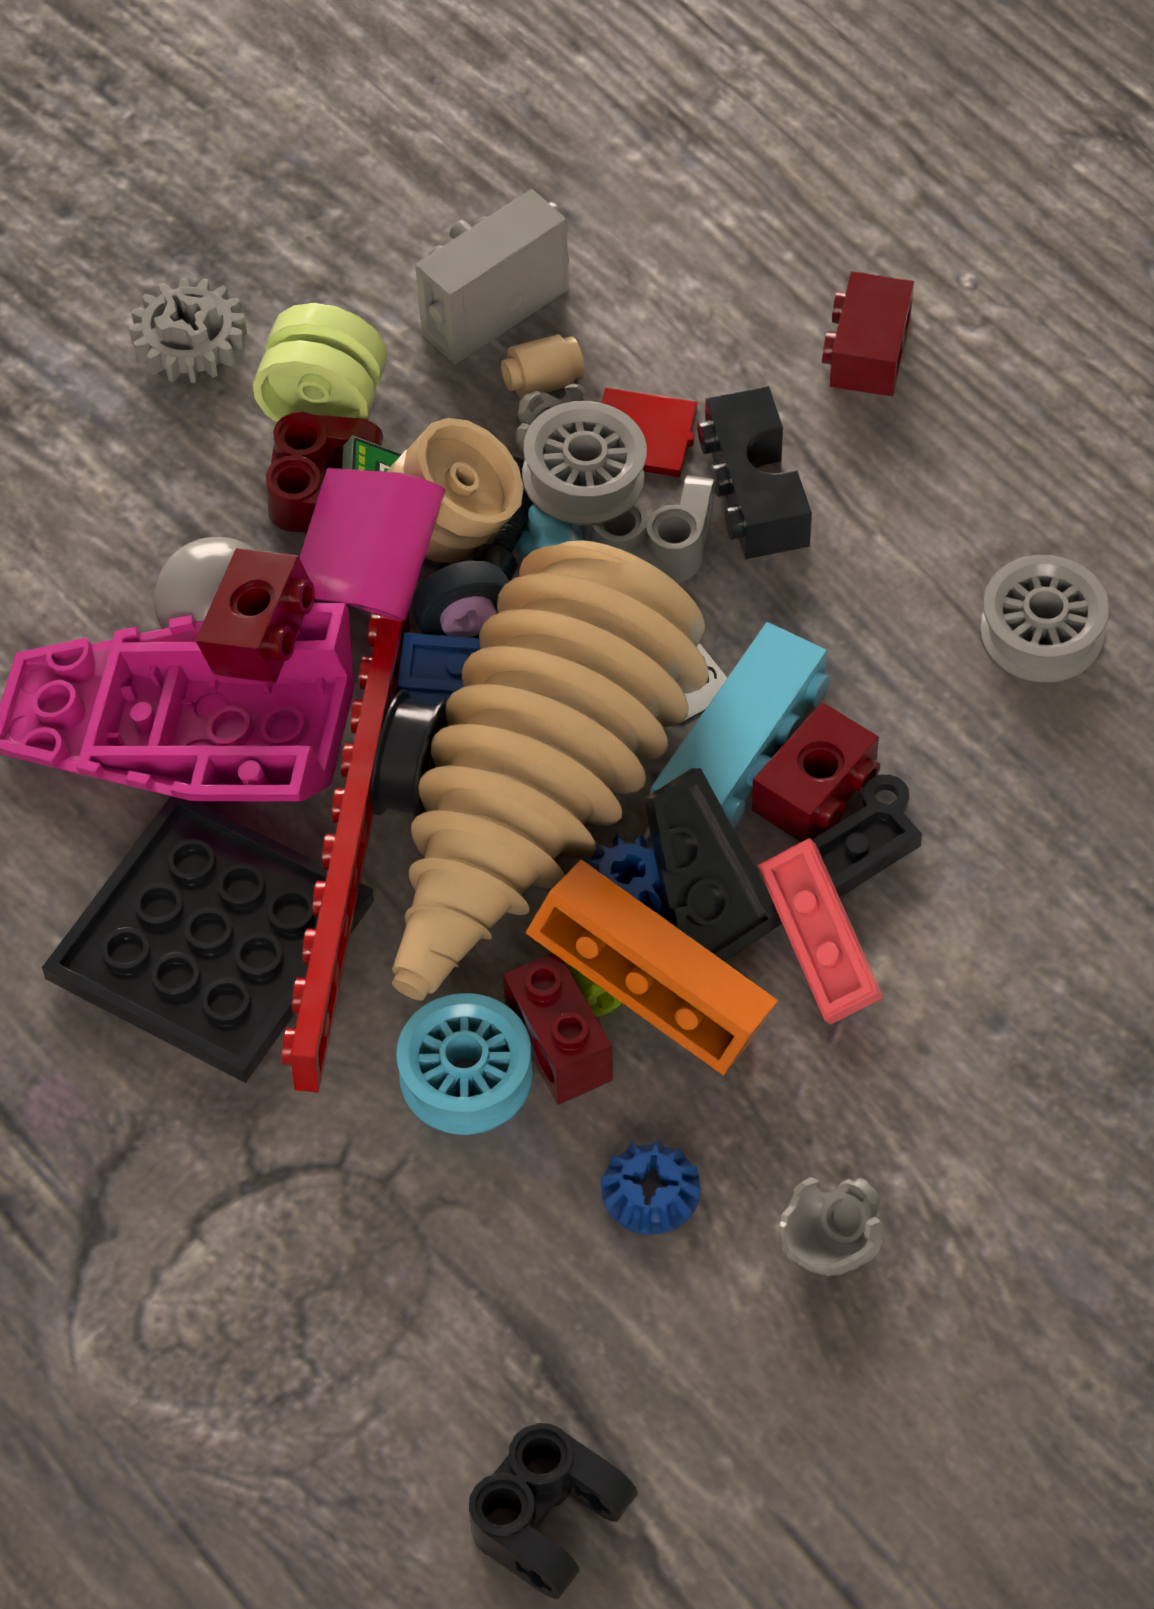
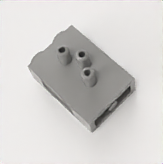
M530 189L492 215L480 217L475 221L473 227L464 220L456 221L450 228V237L453 240L444 246H435L427 257L415 264L421 333L454 365L569 290L568 221L560 207L553 202L548 203L533 189Z

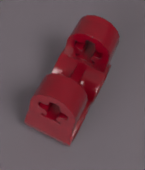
M304 411L292 412L283 416L276 423L273 430L274 447L271 465L266 473L268 516L272 523L285 531L307 532L327 468H342L343 445L353 435L382 446V430L376 424L360 418L319 415Z

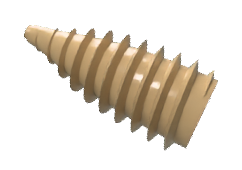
M568 541L559 545L544 546L531 551L523 559L519 569V577H515L506 583L498 594V613L492 615L484 622L479 633L481 649L472 653L464 662L462 669L464 687L452 693L446 702L445 714L448 727L442 728L432 739L431 756L435 768L427 771L420 778L418 785L419 796L427 812L415 817L411 823V835L424 859L415 861L409 868V880L415 890L412 907L404 915L406 928L392 968L395 975L392 985L405 996L415 1000H424L427 994H433L454 967H459L458 962L480 939H492L489 929L505 913L513 915L528 914L530 908L522 894L531 886L552 889L564 877L563 871L554 860L557 856L578 859L593 855L596 849L595 841L584 825L599 827L618 823L622 818V809L613 793L629 794L637 792L644 787L646 775L639 760L657 759L665 754L668 748V739L663 727L675 726L683 722L688 716L689 705L684 693L700 690L707 683L709 676L707 663L697 648L705 632V622L699 607L678 583L645 560L621 549L591 541Z

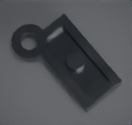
M880 774L872 777L863 789L862 799L864 808L812 839L820 852L839 897L921 847L922 833L903 813L909 804V788L897 776ZM888 790L893 792L897 798L891 803H882L876 799L875 795L879 791Z

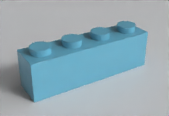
M766 622L651 787V794L691 768H701L733 829H735L745 809L744 800L753 789V778L802 725V715L809 705L817 707L823 700L830 684V676L825 674L827 650Z

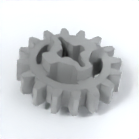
M181 278L179 288L173 290L167 284L162 283L159 285L160 296L156 298L153 295L144 294L142 296L144 309L137 308L132 310L134 324L129 326V331L138 362L147 361L149 372L152 375L166 369L168 381L174 382L180 373H187L189 381L195 383L198 378V372L206 371L208 375L214 378L218 376L217 364L222 363L232 367L235 364L233 351L242 352L245 349L243 336L247 334L245 314L241 312L239 299H229L227 287L223 285L216 288L213 292L210 291L208 279H202L197 287H189L187 279Z

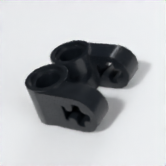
M535 1423L524 1427L514 1436L509 1446V1455L493 1475L483 1478L475 1485L469 1497L472 1536L476 1546L484 1554L493 1558L541 1593L553 1599H559L580 1569L575 1560L563 1548L536 1530V1528L552 1507L560 1505L569 1496L604 1519L618 1522L637 1497L638 1491L623 1472L565 1433L561 1428L550 1423ZM538 1458H549L558 1464L557 1468L547 1474H535L526 1468L532 1460ZM498 1508H510L519 1514L515 1521L507 1525H496L487 1520V1516Z

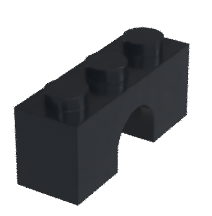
M760 387L705 398V421L697 423L698 438L703 454L712 453L715 464H711V477L715 479V493L717 497L725 495L728 506L724 508V515L730 539L739 538L745 559L810 547L812 512L798 470L771 474L757 469L763 465L782 462L783 426L770 387Z

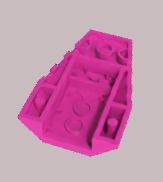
M346 603L313 604L311 611L304 615L295 637L294 652L291 658L285 661L276 683L214 675L195 642L204 620L195 621L192 615L169 619V627L140 633L137 627L115 631L112 640L91 644L88 637L17 652L15 653L0 703V755L189 801L302 802L332 784L353 697L354 682L348 607Z

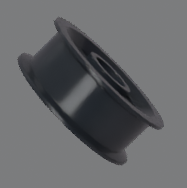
M401 689L394 697L381 729L373 764L371 806L374 814L382 815L389 808L414 814L415 819L418 815L427 812L420 799L418 785L420 778L427 771L435 768L431 756V742L437 732L442 728L448 727L445 714L447 698L442 699L438 705L411 700V695L406 689Z

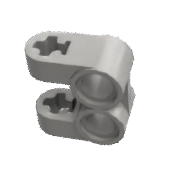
M687 475L680 505H667L658 508L652 514H646L644 508L636 502L623 515L607 522L592 524V542L609 545L633 554L655 566L675 582L690 579L699 571L702 564L714 504L715 479Z

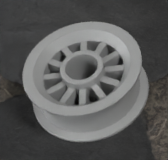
M573 401L559 404L546 410L529 426L524 438L523 450L525 460L522 467V482L528 497L541 511L563 522L591 525L613 520L626 513L637 502L644 485L643 467L647 457V446L639 426L624 412L599 402Z
M1033 555L1008 563L991 578L984 594V612L980 623V635L986 652L999 667L1024 680L1058 682L1081 674L1095 662L1104 643V629L1109 616V601L1104 587L1091 571L1077 562L1063 557Z

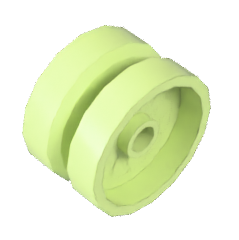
M309 303L294 305L281 312L272 326L265 347L266 352L259 364L252 384L254 398L263 412L276 423L287 414L303 411L319 415L367 420L375 399V389L381 380L387 362L386 344L376 329L358 315L336 306Z

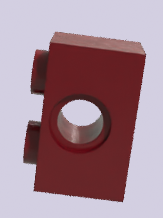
M235 549L195 640L214 675L276 683L285 661H288L294 652L295 637L304 615L311 611L315 600L314 584L309 579L299 556Z
M821 702L753 778L752 811L800 842L808 838L814 839L822 830L827 831L838 824L845 812L846 802L856 791L863 793L865 784L872 777L878 775L880 770V763L877 762L879 736L824 702ZM813 775H824V776H827L828 778L819 779V778H814V777H812V776H813Z

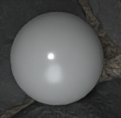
M206 537L192 541L178 549L164 564L155 585L154 608L161 629L169 627V619L192 615L195 621L205 620L235 549H255L244 542L227 537Z

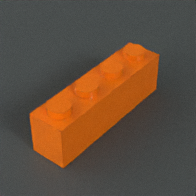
M582 859L550 890L526 931V934L723 1076L751 1043L778 1002L772 995Z

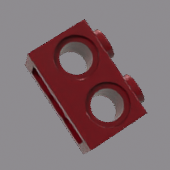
M550 953L503 974L505 1005L512 1009L525 1025L531 1042V1057L558 1105L613 1081L612 1045L561 958L554 953Z

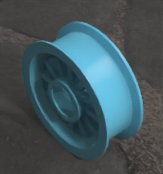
M459 993L440 997L416 1011L407 1021L399 1036L396 1056L402 1095L410 1110L430 1127L457 1135L483 1133L497 1128L510 1120L524 1105L531 1090L533 1080L531 1042L522 1020L502 1002L488 996L473 993ZM463 1059L478 1062L469 1068L453 1066L454 1063Z

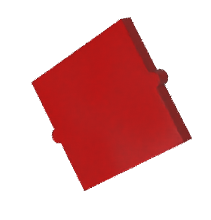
M605 387L601 403L612 406L628 415L639 426L645 437L647 457L643 467L644 472L680 477L687 448L694 445L692 428L698 401Z

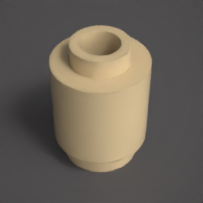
M559 334L509 347L507 349V359L501 361V373L506 388L509 391L515 390L522 399L526 394L534 391L548 393L563 389L573 383L574 380L583 378L584 361L580 347L573 336L562 338Z

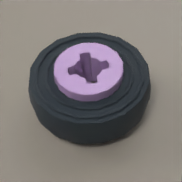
M465 561L444 567L432 573L421 582L413 595V615L416 624L423 634L479 638L484 622L492 615L498 613V594L503 586L509 582V579L500 567L485 561Z

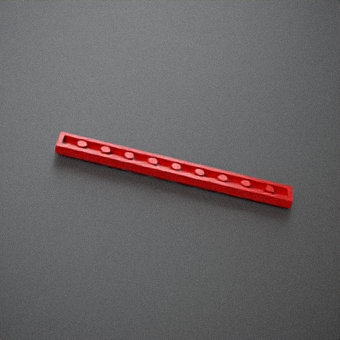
M409 612L406 621H397L371 614L368 643L369 647H373L372 656L363 655L359 684L360 689L365 690L363 699L353 700L350 727L351 733H356L354 743H345L342 753L341 774L343 778H347L345 788H336L333 796L332 822L337 823L336 833L326 834L323 845L322 866L323 869L328 870L326 881H316L314 887L312 910L313 916L318 917L316 929H306L302 958L303 965H308L306 978H296L294 984L292 1011L293 1014L298 1015L296 1028H286L283 1038L282 1064L292 1066L294 1091L319 1093L374 816L371 806L373 764L386 714L398 693L397 683L403 632L410 633Z

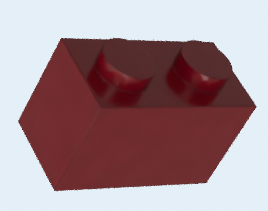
M851 271L846 292L837 291L834 299L832 323L838 324L837 332L827 331L824 341L822 363L831 365L829 387L893 397L911 319L914 290L913 280Z

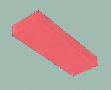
M808 838L758 864L759 871L824 1020L831 1025L883 999L882 992L816 844Z

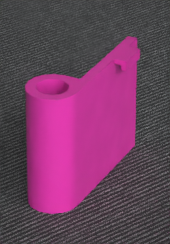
M327 468L299 557L309 579L314 584V601L346 603V605L397 621H406L444 498L445 488L433 482L403 473Z

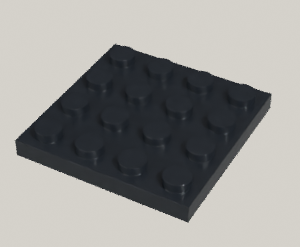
M171 796L42 966L44 977L55 985L246 1083L294 1016L292 1011L294 984L296 978H306L308 965H303L302 958L306 929H316L318 917L313 916L312 910L314 887L316 881H326L328 870L323 869L321 863L196 801ZM360 883L351 933L374 902L373 889Z

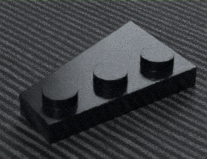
M691 768L644 798L668 922L724 962L782 924L775 905L701 768Z

